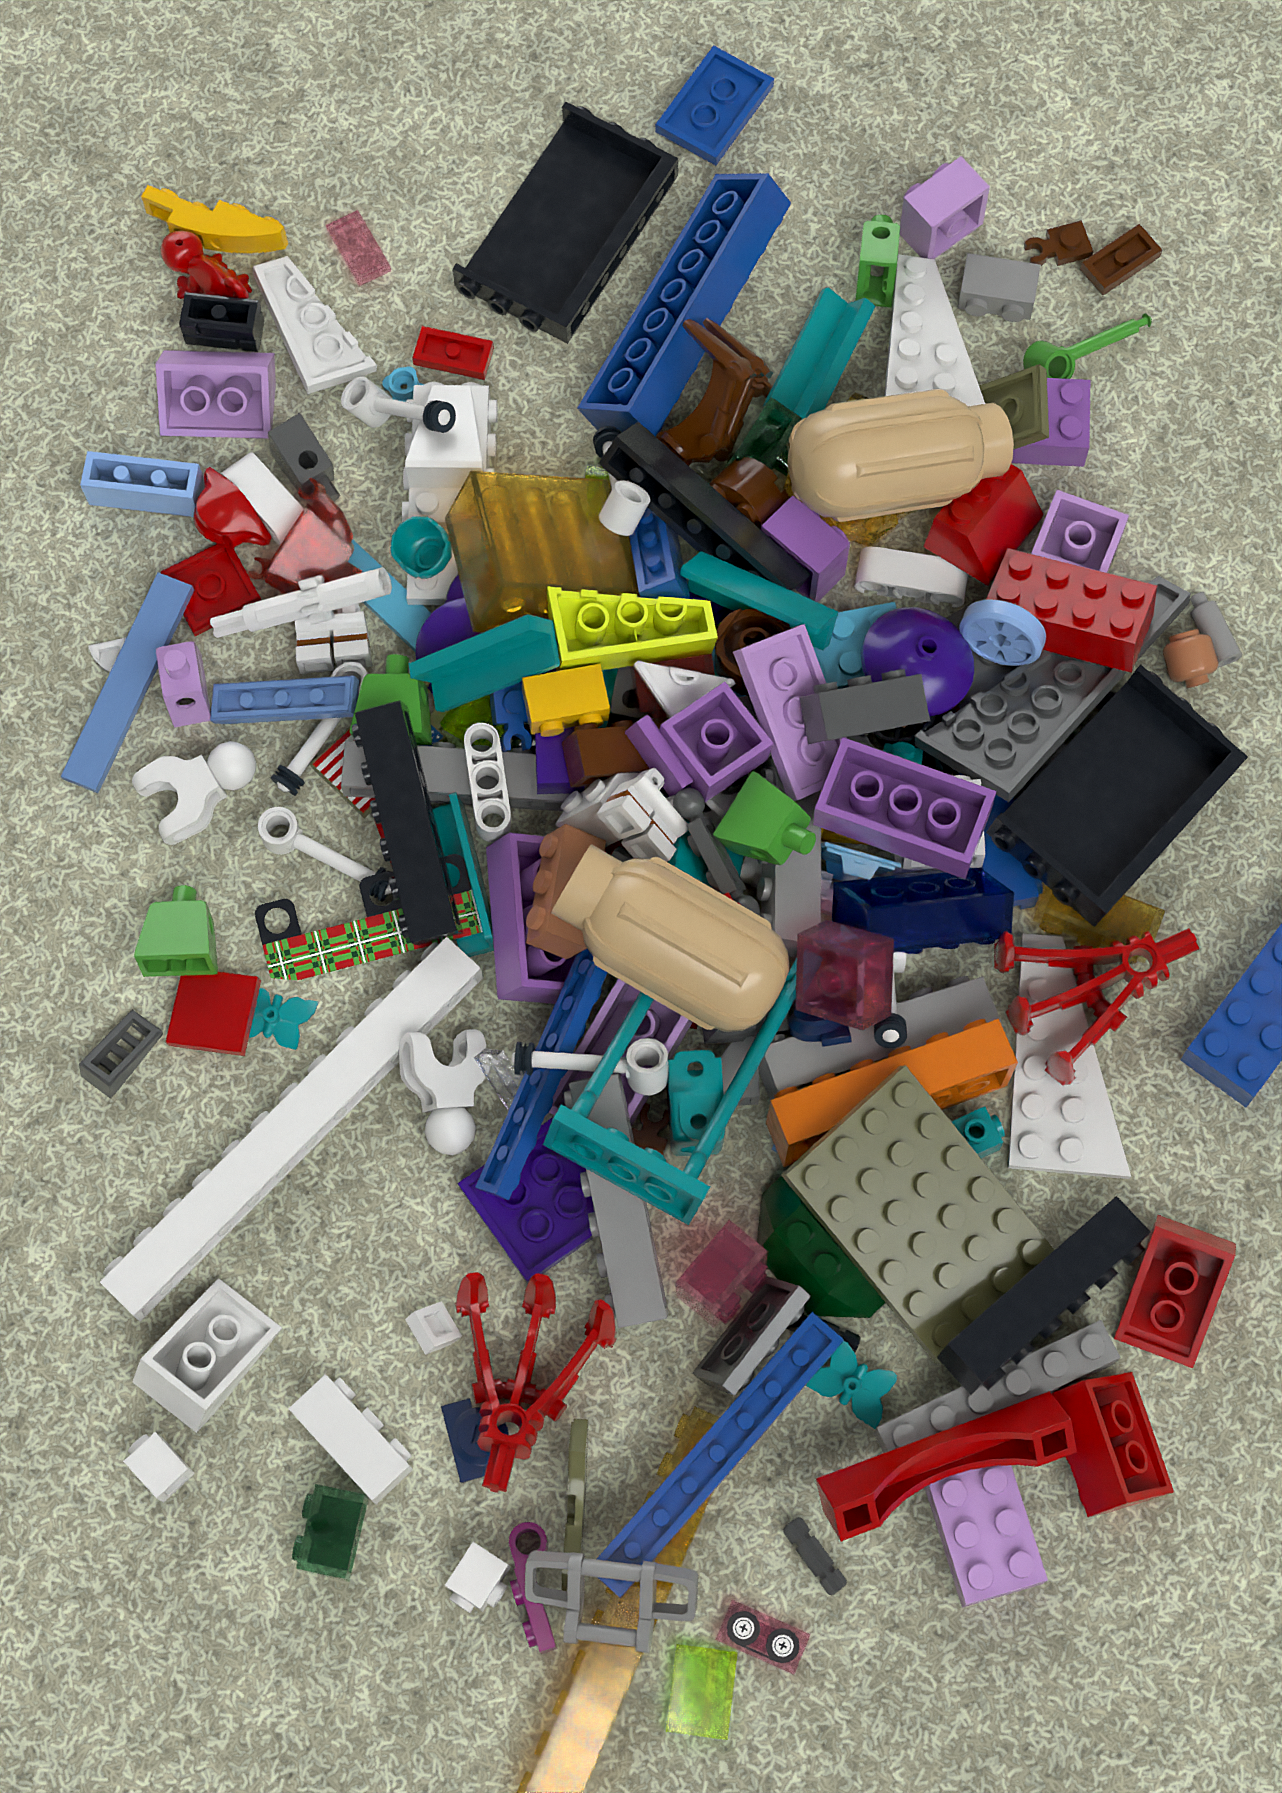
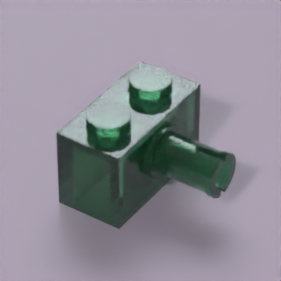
M771 397L756 415L722 470L735 459L740 461L743 457H750L760 461L771 470L774 468L790 479L788 469L789 451L786 450L788 447L786 443L794 426L802 418Z
M318 1484L315 1485L313 1494L307 1493L302 1509V1518L307 1519L304 1535H297L292 1551V1560L297 1561V1570L350 1582L369 1500L365 1494Z

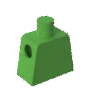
M876 215L871 221L867 220L863 223L855 301L867 298L875 306L892 308L900 225L893 223L891 217L887 215ZM871 265L884 266L883 275L878 277L871 275Z
M399 654L388 655L386 657L385 674H367L364 676L354 713L400 700L408 707L417 745H432L427 686L421 680L411 679L410 673H408L410 659L407 656ZM355 714L353 715L352 723L350 726V734L352 736V725L357 724Z
M755 771L751 772L713 833V836L730 852L775 865L784 864L793 850L802 855L808 854L816 842L815 834L806 829L811 817L794 800Z
M186 885L177 886L173 889L172 901L154 902L149 906L134 952V957L143 977L213 975L218 973L214 921L207 903L202 900H196L197 891L193 887Z

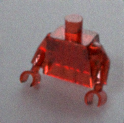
M309 478L315 487L311 495H308L301 489L298 490L299 496L312 503L313 506L308 503L306 504L271 559L263 557L254 558V560L261 563L262 572L260 574L255 571L248 572L251 579L265 580L266 584L282 594L301 590L298 584L299 581L318 575H323L324 583L363 573L362 570L348 562L354 552V545L352 543L353 532L343 511L326 494L324 485L313 478Z

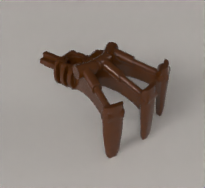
M708 318L703 321L705 328L691 319L685 320L682 325L687 333L713 359L712 374L707 390L698 406L684 421L671 429L659 432L656 436L688 466L693 462L709 463L714 458L720 462L727 461L731 457L735 443L743 428V419L752 398H759L763 395L767 399L773 387L768 382V378L772 377L773 372L766 362L720 325Z

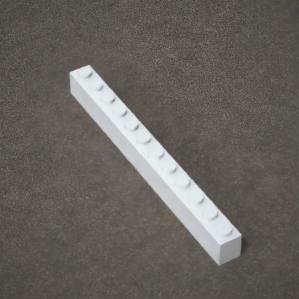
M448 937L440 944L437 942L431 944L423 952L420 958L422 962L412 972L410 970L404 971L393 983L392 987L394 990L384 999L378 998L372 1002L364 1013L366 1017L355 1028L350 1026L345 1029L336 1040L337 1046L327 1056L322 1054L317 1057L307 1070L309 1074L299 1084L294 1082L289 1085L279 1097L281 1102L270 1113L268 1111L261 1113L250 1126L252 1131L241 1142L235 1140L227 1146L221 1155L223 1160L212 1170L208 1168L200 1173L192 1183L193 1189L183 1199L177 1198L172 1201L162 1214L164 1218L153 1229L151 1227L144 1229L134 1240L133 1245L135 1247L124 1258L122 1256L115 1258L105 1268L103 1272L105 1277L100 1283L138 1321L141 1322L399 1063V1043L406 1033L420 1032L427 1035L483 979L481 968Z

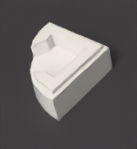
M126 638L88 646L95 662L106 672L111 671Z

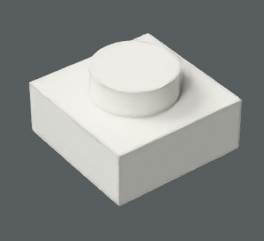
M442 1301L416 1310L405 1319L425 1355L450 1346L462 1337Z

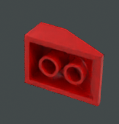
M1157 1215L1114 1339L1193 1368L1234 1261L1236 1243Z

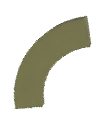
M574 1419L571 1422L568 1451V1503L564 1539L565 1553H582L587 1479L588 1419ZM562 1569V1591H567L568 1569Z

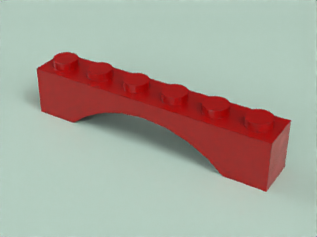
M1048 1391L816 1478L823 1512L840 1541H844L881 1527L888 1516L907 1498L924 1487L948 1476L991 1466L1022 1465L1039 1467L1076 1453L1072 1422L1056 1398Z

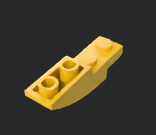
M147 185L141 195L147 214L166 221L170 233L175 231L194 233L201 239L204 249L228 253H264L284 250L288 245L285 228L278 220L269 216L260 217L238 203H232L231 205L219 200L213 211H211L209 207L201 202L194 201L191 203L179 198L177 194L169 189L162 188L160 190L150 185Z

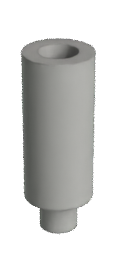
M1204 592L1193 595L1190 600L1195 609L1190 614L1200 634H1207L1211 637L1218 660V668L1239 660L1242 657V653L1216 601H1208Z

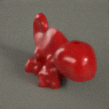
M175 231L164 237L160 252L166 266L175 272L189 274V277H178L177 286L179 290L177 298H184L186 292L243 299L249 298L248 293L252 292V288L248 284L249 276L245 273L237 275L233 269H228V265L222 262L223 255L220 253H215L213 256L203 255L202 242L197 235L189 231Z

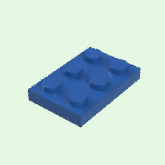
M713 45L657 121L655 132L717 166L774 87V78Z

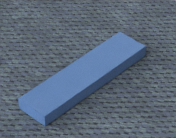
M355 676L213 684L210 721L214 724H238L353 717L358 700L359 679Z

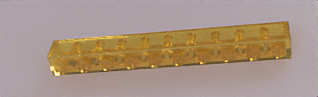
M694 1406L690 1416L685 1413L682 1414L674 1433V1437L680 1439L674 1454L665 1453L656 1474L663 1478L661 1484L720 1417ZM649 1490L643 1505L654 1494V1492ZM713 1493L653 1562L682 1567ZM657 1580V1603L667 1602L674 1583ZM635 1582L621 1599L606 1587L605 1593L611 1595L605 1612L597 1609L590 1624L637 1629L640 1582ZM659 1619L654 1620L653 1632ZM592 1641L587 1651L579 1649L570 1670L571 1674L576 1675L569 1692L564 1689L561 1690L552 1714L559 1717L552 1733L547 1730L543 1731L534 1752L535 1755L541 1758L534 1774L529 1771L525 1772L517 1793H584L642 1660L643 1652H636V1647Z

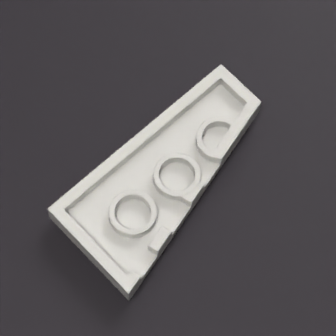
M288 256L253 266V276L307 394L349 382L357 377L377 371V364L370 356L366 357L358 347V341L338 323L335 313L315 295V289Z

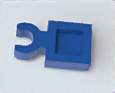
M522 682L489 694L493 726L504 725L505 732L500 737L502 752L511 750L510 739L512 736L520 738L522 751L531 749L532 737L524 728V723L529 722L522 693Z

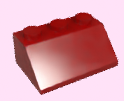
M1011 464L1009 470L1003 476L981 479L979 484L969 493L963 494L961 497L953 499L948 505L943 506L934 517L923 547L988 586L996 577L1007 548L1017 550L1044 515L1023 471Z
M1133 1372L1083 1380L1052 1393L1071 1418L1077 1452L1065 1456L1071 1467L1078 1487L1079 1499L1085 1508L1088 1518L1174 1493Z

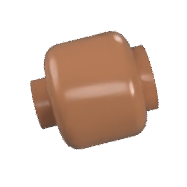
M1199 629L1169 637L1170 643L1164 647L1163 656L1170 679L1177 683L1185 682L1187 688L1208 683V675L1215 672L1218 668V660L1211 637L1207 634H1200Z

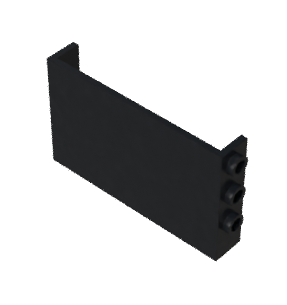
M565 101L562 106L563 124L467 266L463 267L456 263L452 271L454 284L463 296L469 299L478 297L486 301L488 306L497 314L506 315L509 313L517 317L520 323L528 330L537 332L540 329L568 344L677 179L678 157L656 147L653 142L646 138H638L624 131L617 123L606 122L594 116L585 107H576Z
M1140 664L1121 689L1004 813L1001 812L996 817L986 833L992 837V841L1000 850L1009 852L1022 864L1027 874L1035 879H1040L1047 885L1059 902L1072 907L1095 927L1235 773L1248 756L1229 741L1215 724L1207 722L1193 710V707L1186 699L1178 697L1165 686L1157 674L1148 671Z

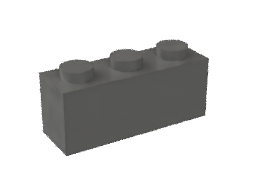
M905 669L881 673L882 681L872 683L871 675L848 679V687L838 689L837 681L813 686L814 694L799 697L808 744L930 721L922 674L906 677Z

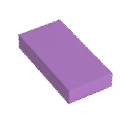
M646 715L625 731V734L650 769L656 768L665 778L663 788L669 797L693 782V778L650 716Z

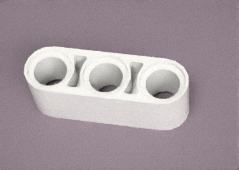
M248 453L220 473L234 483L246 496L272 539L280 547L312 526V521L303 507L254 453Z
M865 547L860 551L854 587L861 593H864V590L877 591L879 596L902 599V596L914 597L917 602L939 605L940 602L952 603V607L957 608L964 604L968 574L938 556L881 547Z
M476 723L470 726L464 735V751L475 827L478 835L483 840L494 843L511 830L510 804L498 732L490 724ZM478 739H486L492 743V747L484 752L474 750L471 745ZM484 776H491L498 781V784L494 788L487 790L480 788L477 782ZM491 813L498 814L504 819L503 823L495 828L486 826L482 820Z

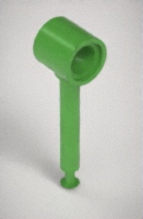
M1144 313L1140 320L1130 319L1067 348L1063 346L1058 347L1044 340L1036 341L1025 352L1023 358L1024 369L1040 364L1047 369V378L1070 379L1075 370L1076 359L1138 333L1139 328L1144 325L1150 327L1152 319Z

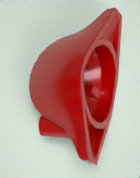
M208 467L203 477L204 490L198 496L193 513V521L199 533L212 542L226 544L229 549H233L244 542L261 546L269 545L272 537L246 496L234 483L213 468Z

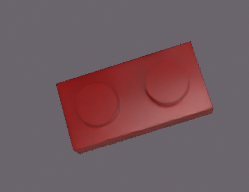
M422 326L412 357L413 365L485 380L494 351V343L491 340Z

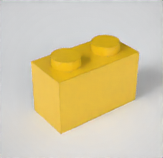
M601 664L522 678V693L531 735L540 733L543 737H550L564 732V728L588 723H595L599 727L603 724V721L609 720L610 706Z

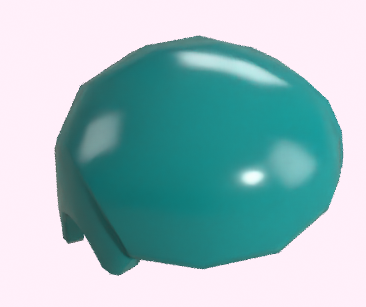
M413 516L400 523L393 533L390 551L395 561L410 576L429 579L443 571L452 558V541L445 529L434 519Z

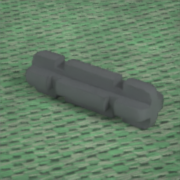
M798 1517L789 1522L783 1529L784 1534L791 1544L795 1542L798 1546L796 1551L814 1576L821 1578L820 1584L827 1594L834 1595L843 1589L847 1584L846 1578L839 1568L834 1569L832 1566L834 1564L833 1560L815 1535L811 1537L808 1533L810 1528L804 1520Z

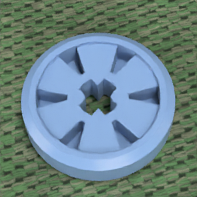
M981 600L972 603L966 609L959 627L961 635L975 653L989 661L1002 665L1020 666L1036 661L1041 655L1046 642L1045 629L1035 616L1016 604L1002 600Z

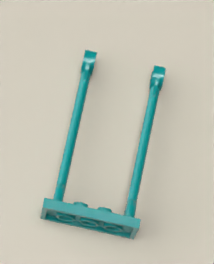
M802 947L788 972L782 991L768 1013L683 1171L667 1163L666 1158L656 1150L650 1148L643 1150L629 1142V1138L623 1132L615 1128L605 1129L588 1119L595 1103L654 1001L653 998L641 991L572 1110L562 1104L559 1107L543 1145L689 1225L710 1189L709 1185L701 1182L698 1178L797 994L801 993L820 956Z

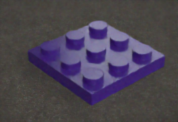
M554 1117L541 1125L537 1134L536 1145L526 1159L520 1173V1182L515 1190L512 1191L509 1200L475 1188L485 1164L457 1183L527 1284L531 1276L537 1273L544 1274L593 1239L588 1213L595 1212L592 1196H584L580 1173L587 1172L586 1168L543 1145Z

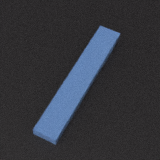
M157 572L62 772L61 777L63 780L99 793L158 669L156 648L169 645L194 592L192 585Z

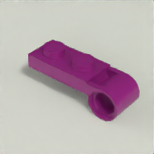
M523 1522L515 1526L509 1536V1548L516 1567L514 1571L517 1578L509 1582L516 1605L525 1604L529 1621L523 1622L522 1625L529 1647L538 1646L539 1652L544 1654L556 1650L557 1646L544 1604L530 1602L525 1598V1565L529 1555L518 1551L517 1542L522 1534L533 1532L541 1540L537 1551H548L549 1543L544 1530L539 1525L533 1522Z

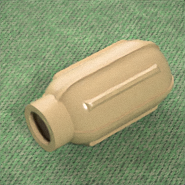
M941 389L833 403L825 410L809 415L794 426L789 437L788 469L792 482L791 489L798 500H801L805 506L819 515L832 517L839 522L948 505L953 499L959 498L963 494L969 493L979 484L981 479L1003 476L1009 470L1014 448L1012 428L1007 415L997 404L988 403L967 406Z
M591 844L551 914L582 931L584 943L592 954L593 962L596 966L707 1030L715 1028L724 1032L743 1031L759 1023L777 1000L789 972L788 951L782 938L772 930L768 920L659 857L651 859L633 858L621 862Z

